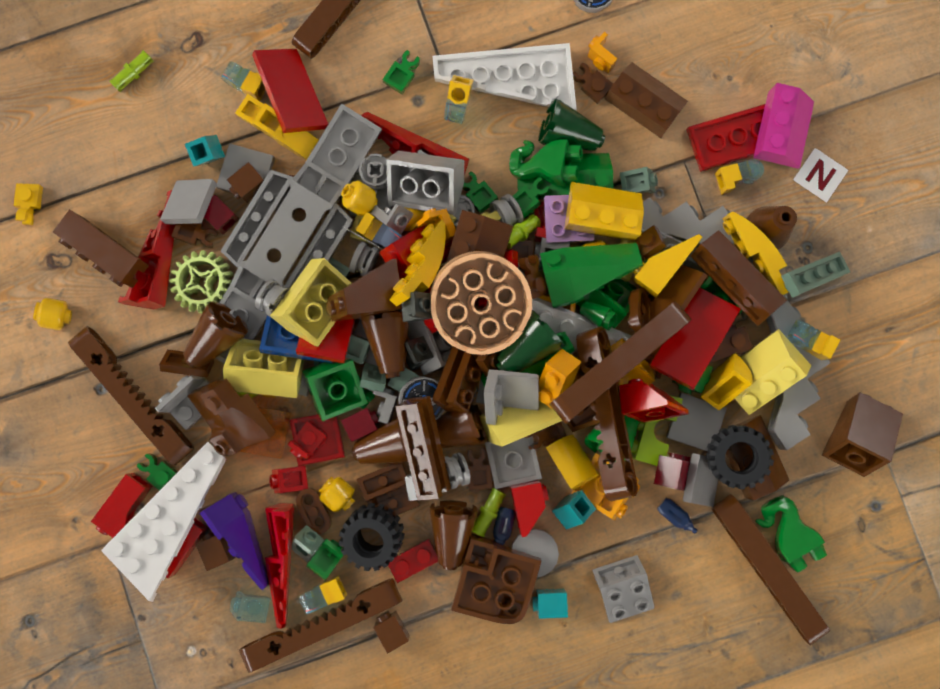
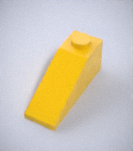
M698 234L649 258L646 263L643 262V266L633 271L636 275L633 281L656 298L700 242L702 236Z

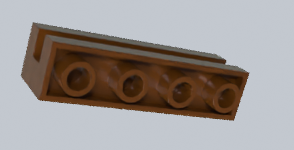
M70 209L53 231L54 234L60 237L59 243L68 249L75 248L77 250L75 254L86 262L90 259L94 262L93 268L102 274L109 273L111 275L109 279L120 287L125 284L133 288L138 282L133 277L138 270L144 273L149 267L146 262Z
M719 230L702 242L691 255L698 265L757 326L787 301Z
M452 346L432 399L435 404L445 411L468 413L483 373L476 362L477 354L466 353Z
M431 397L409 398L395 407L417 500L439 499L443 496L442 492H448L451 489Z

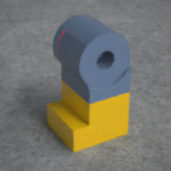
M367 212L356 228L358 235L383 249L403 237L400 233L386 226Z

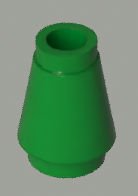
M585 301L580 309V314L584 315L597 327H603L606 330H610L617 319V313L614 312L613 308Z

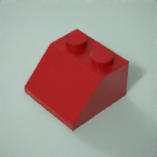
M631 379L628 381V384L619 385L621 412L625 416L646 423L689 414L686 407L666 392L654 387L653 384L644 382L642 379Z
M539 480L510 486L518 528L522 537L528 536L546 507L545 501L549 500L546 485L541 484Z

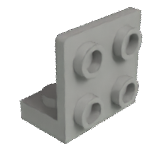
M489 369L484 388L486 424L496 425L498 415L502 416L503 407L538 410L539 375Z
M193 375L183 377L176 384L178 387L172 393L168 392L158 400L160 404L155 408L156 411L171 413L185 430H189L202 418V415L187 395L193 390L209 384L205 377Z
M638 555L592 570L610 623L654 609L647 573Z

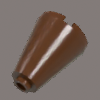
M763 206L751 212L746 219L760 229L778 250L789 240L797 222V214L789 206Z
M210 302L205 306L183 353L185 362L193 368H203L243 339L248 333V328L239 315L234 318L229 313L231 311L229 307L218 302Z
M402 312L382 313V315H378L376 318H374V315L362 317V325L380 374H385L386 378L400 377V372L405 371L407 351L405 342L408 340L409 323L403 322Z
M471 403L468 413L446 412L436 420L442 448L487 443V436L483 437L482 431L484 428L479 418V415H482L478 405L473 406Z
M398 418L357 440L354 447H352L354 459L359 461L360 464L408 463Z
M445 500L440 501V506L435 507V503H432L430 506V517L438 563L445 570H456L463 563L478 515V508L475 505L471 509L467 507V502Z

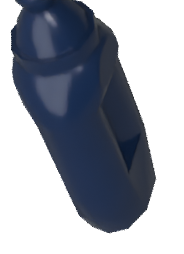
M666 497L657 507L658 512L675 527L692 531L693 534L698 532L697 528H694L689 514L673 500Z
M500 507L493 528V537L495 542L504 545L511 536L516 515L515 510Z

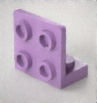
M569 195L544 197L547 243L581 242L582 246L584 243L594 241V234L564 229Z

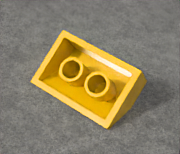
M571 182L564 229L634 241L641 235L644 216L642 193Z

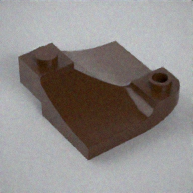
M227 378L222 381L218 379L193 390L187 395L210 426L212 434L209 440L213 444L215 451L220 455H234L249 445L270 439L276 433L249 394L239 396Z
M472 534L464 557L451 611L501 624H515L521 621L530 603L542 562L541 558L495 542L494 539ZM513 605L517 607L514 611L509 610Z

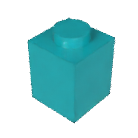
M217 135L203 136L185 144L193 167L206 165L225 157Z
M580 490L565 496L552 512L567 530L584 524L596 508L584 492Z
M565 588L536 590V597H532L533 612L537 611L539 619L568 618L567 592Z

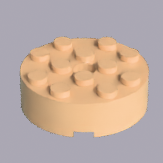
M473 251L451 259L437 273L431 286V315L438 332L450 345L466 353L485 355L507 348L521 336L531 316L532 296L524 275L510 261L491 252ZM478 297H485L487 299V304L482 309L474 307V302Z

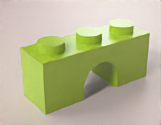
M670 395L672 398H674L676 401L682 404V398ZM678 416L661 420L676 422ZM660 420L646 423L639 422L637 429L639 433L637 439L634 440L631 450L633 459L657 466L659 455H667L669 445L657 440L654 434L655 425Z

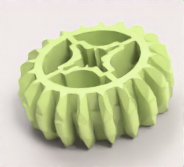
M201 250L199 255L195 251L191 252V259L184 255L183 264L176 262V265L180 267L178 271L171 270V273L176 275V278L169 280L170 283L176 285L170 290L172 293H177L174 299L178 302L181 301L180 306L183 308L188 307L190 312H195L197 309L200 314L203 313L205 306L210 302L219 303L223 299L222 297L232 280L228 279L234 276L232 271H227L230 265L223 263L224 258L221 256L216 258L214 252H210L207 255V252ZM208 264L214 266L215 269L201 272L197 266ZM189 273H190V275H191V280H190V282L186 285V280H187V277H188V275H189ZM200 277L206 279L204 287L199 285ZM219 277L218 288L214 291L213 285ZM203 292L208 298L194 300L190 295Z

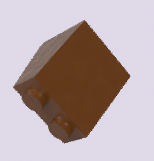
M391 259L328 297L326 307L332 322L358 319L369 315H374L375 317L382 315V313L395 312L402 309V303L396 306L389 300L395 293L393 287L400 280L396 259Z
M859 392L846 402L823 450L822 456L863 477L892 462L903 413L873 399L869 395Z

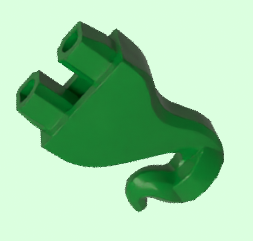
M567 139L548 143L526 163H524L525 159L535 149L533 142L524 140V146L516 148L511 152L509 161L510 172L519 180L541 177L555 186L566 187L567 182L578 181L579 179L578 165H570L571 161H582L583 150L580 145H570Z
M780 495L761 506L764 520L756 519L755 522L763 528L773 526L775 523V513L778 511L782 512L775 536V547L781 560L787 562L793 571L798 573L807 567L802 557L807 553L810 554L814 561L827 556L823 546L825 543L824 539L815 529L808 527L801 521L797 506L791 499Z

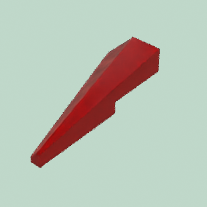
M369 112L361 115L382 128V132L377 139H382L390 147L389 151L392 154L397 151L418 153L420 149L428 155L464 160L465 176L469 158Z
M172 190L168 191L166 194L168 197L165 203V207L169 200ZM159 210L157 214L160 219L164 210ZM159 220L156 229H150L138 256L149 267L144 273L139 270L135 273L133 277L138 282L133 288L129 287L125 297H119L118 303L153 310L166 306L174 243L172 233L176 224H165Z
M279 503L265 508L273 555L265 557L276 626L280 629L285 628L287 625L295 506L293 503Z

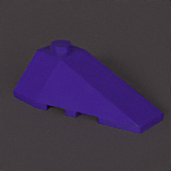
M234 492L200 512V515L218 539L223 537L228 542L230 554L244 561L242 562L243 569L258 587L263 590L269 585L268 573L251 514L247 508L248 502L242 494L238 495L237 492Z

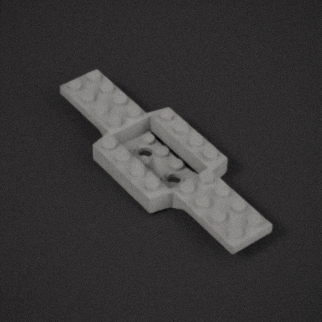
M342 103L305 164L294 177L273 170L269 171L221 249V252L238 269L229 288L222 297L223 299L219 303L231 309L229 313L234 318L239 315L245 322L248 333L243 339L254 340L266 321V311L261 312L254 306L260 289L271 279L278 282L279 286H284L283 281L325 212L331 210L285 284V287L291 288L311 259L325 258L329 262L353 224V220L337 203L342 197L341 192L344 186L352 181L361 161L366 158L382 132V128ZM297 208H302L306 212V218L301 222L295 221L292 217L293 211ZM271 249H278L281 253V259L276 263L268 260L267 254ZM230 348L216 357V359L225 364Z

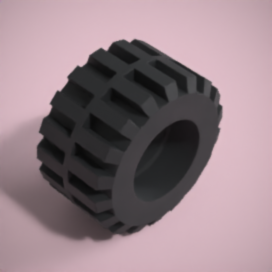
M730 425L728 428L718 430L719 433L711 437L712 441L707 445V464L712 474L723 484L739 489H745V487L753 488L756 487V483L765 481L763 477L765 475L769 476L771 473L769 467L770 465L773 466L774 460L771 459V455H774L773 450L769 447V441L760 432L743 425ZM744 442L752 449V462L744 470H732L726 464V452L734 443Z
M370 503L368 507L365 505L360 506L342 526L343 528L339 534L341 536L339 546H343L341 552L343 555L347 554V561L349 563L352 561L356 563L354 567L358 569L362 566L364 571H370L373 567L374 571H377L381 567H387L395 559L403 544L402 541L405 533H402L404 529L403 523L399 524L400 517L398 514L394 516L391 508L388 511L385 510V505L379 504L378 507H375V503ZM371 528L376 530L382 536L384 544L380 546L369 544L364 540L361 529Z

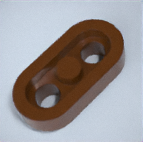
M644 288L632 290L628 298L630 305L628 325L635 333L650 322V297Z
M312 488L304 489L296 497L297 508L305 524L318 535L323 534L331 526V516L325 504L320 501L318 491ZM307 496H311L313 498V503L311 505L307 504L305 501ZM318 517H321L324 520V524L322 526L316 524V519Z

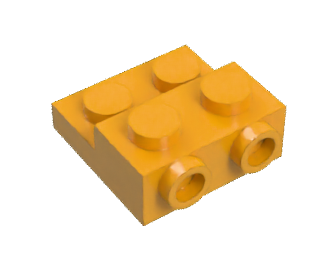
M595 453L591 463L599 475L578 489L573 490L571 494L582 490L598 511L613 520H616L617 517L621 519L628 509V506L625 505L628 498L616 501L607 499L603 490L599 469L600 455Z

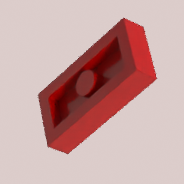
M428 538L397 555L388 566L396 582L399 583L438 562L437 553Z

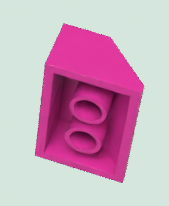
M776 83L768 92L753 158L797 169L800 168L814 101L801 88Z

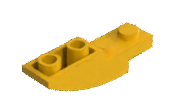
M249 94L246 95L235 112L239 118L270 136L278 144L305 161L319 141L307 131L283 133L274 109L266 103H261Z
M730 212L723 217V228L728 235H731L734 241L733 245L747 259L753 258L755 268L782 295L788 293L789 291L785 288L784 281L779 272L787 264L774 244L760 229L741 215Z
M443 220L435 225L430 223L421 233L423 238L418 239L411 246L410 250L412 253L407 258L411 265L405 271L407 276L396 283L393 287L395 293L389 299L396 306L411 297V292H424L435 279L445 248L446 227Z

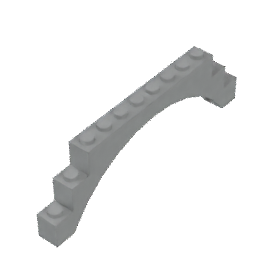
M651 198L643 201L644 216L642 229L644 230L655 225L660 232L682 242L700 234L702 239L695 248H698L702 242L719 230L734 244L731 235H728L723 228L724 221L722 218L730 213L724 206L699 220L697 210L692 205L689 206L687 202L662 216V209L656 201L653 202ZM748 258V260L753 264V258ZM787 293L783 295L786 299L788 298ZM788 300L766 319L770 333L772 334L779 329L811 364V368L806 377L775 398L767 430L779 450H788L811 435L807 430V422L797 414L821 399L817 394L818 389L812 381H808L807 378L830 364L828 359L820 360L805 351L807 341L814 333L808 326L804 325L800 319V312L797 308L791 306Z

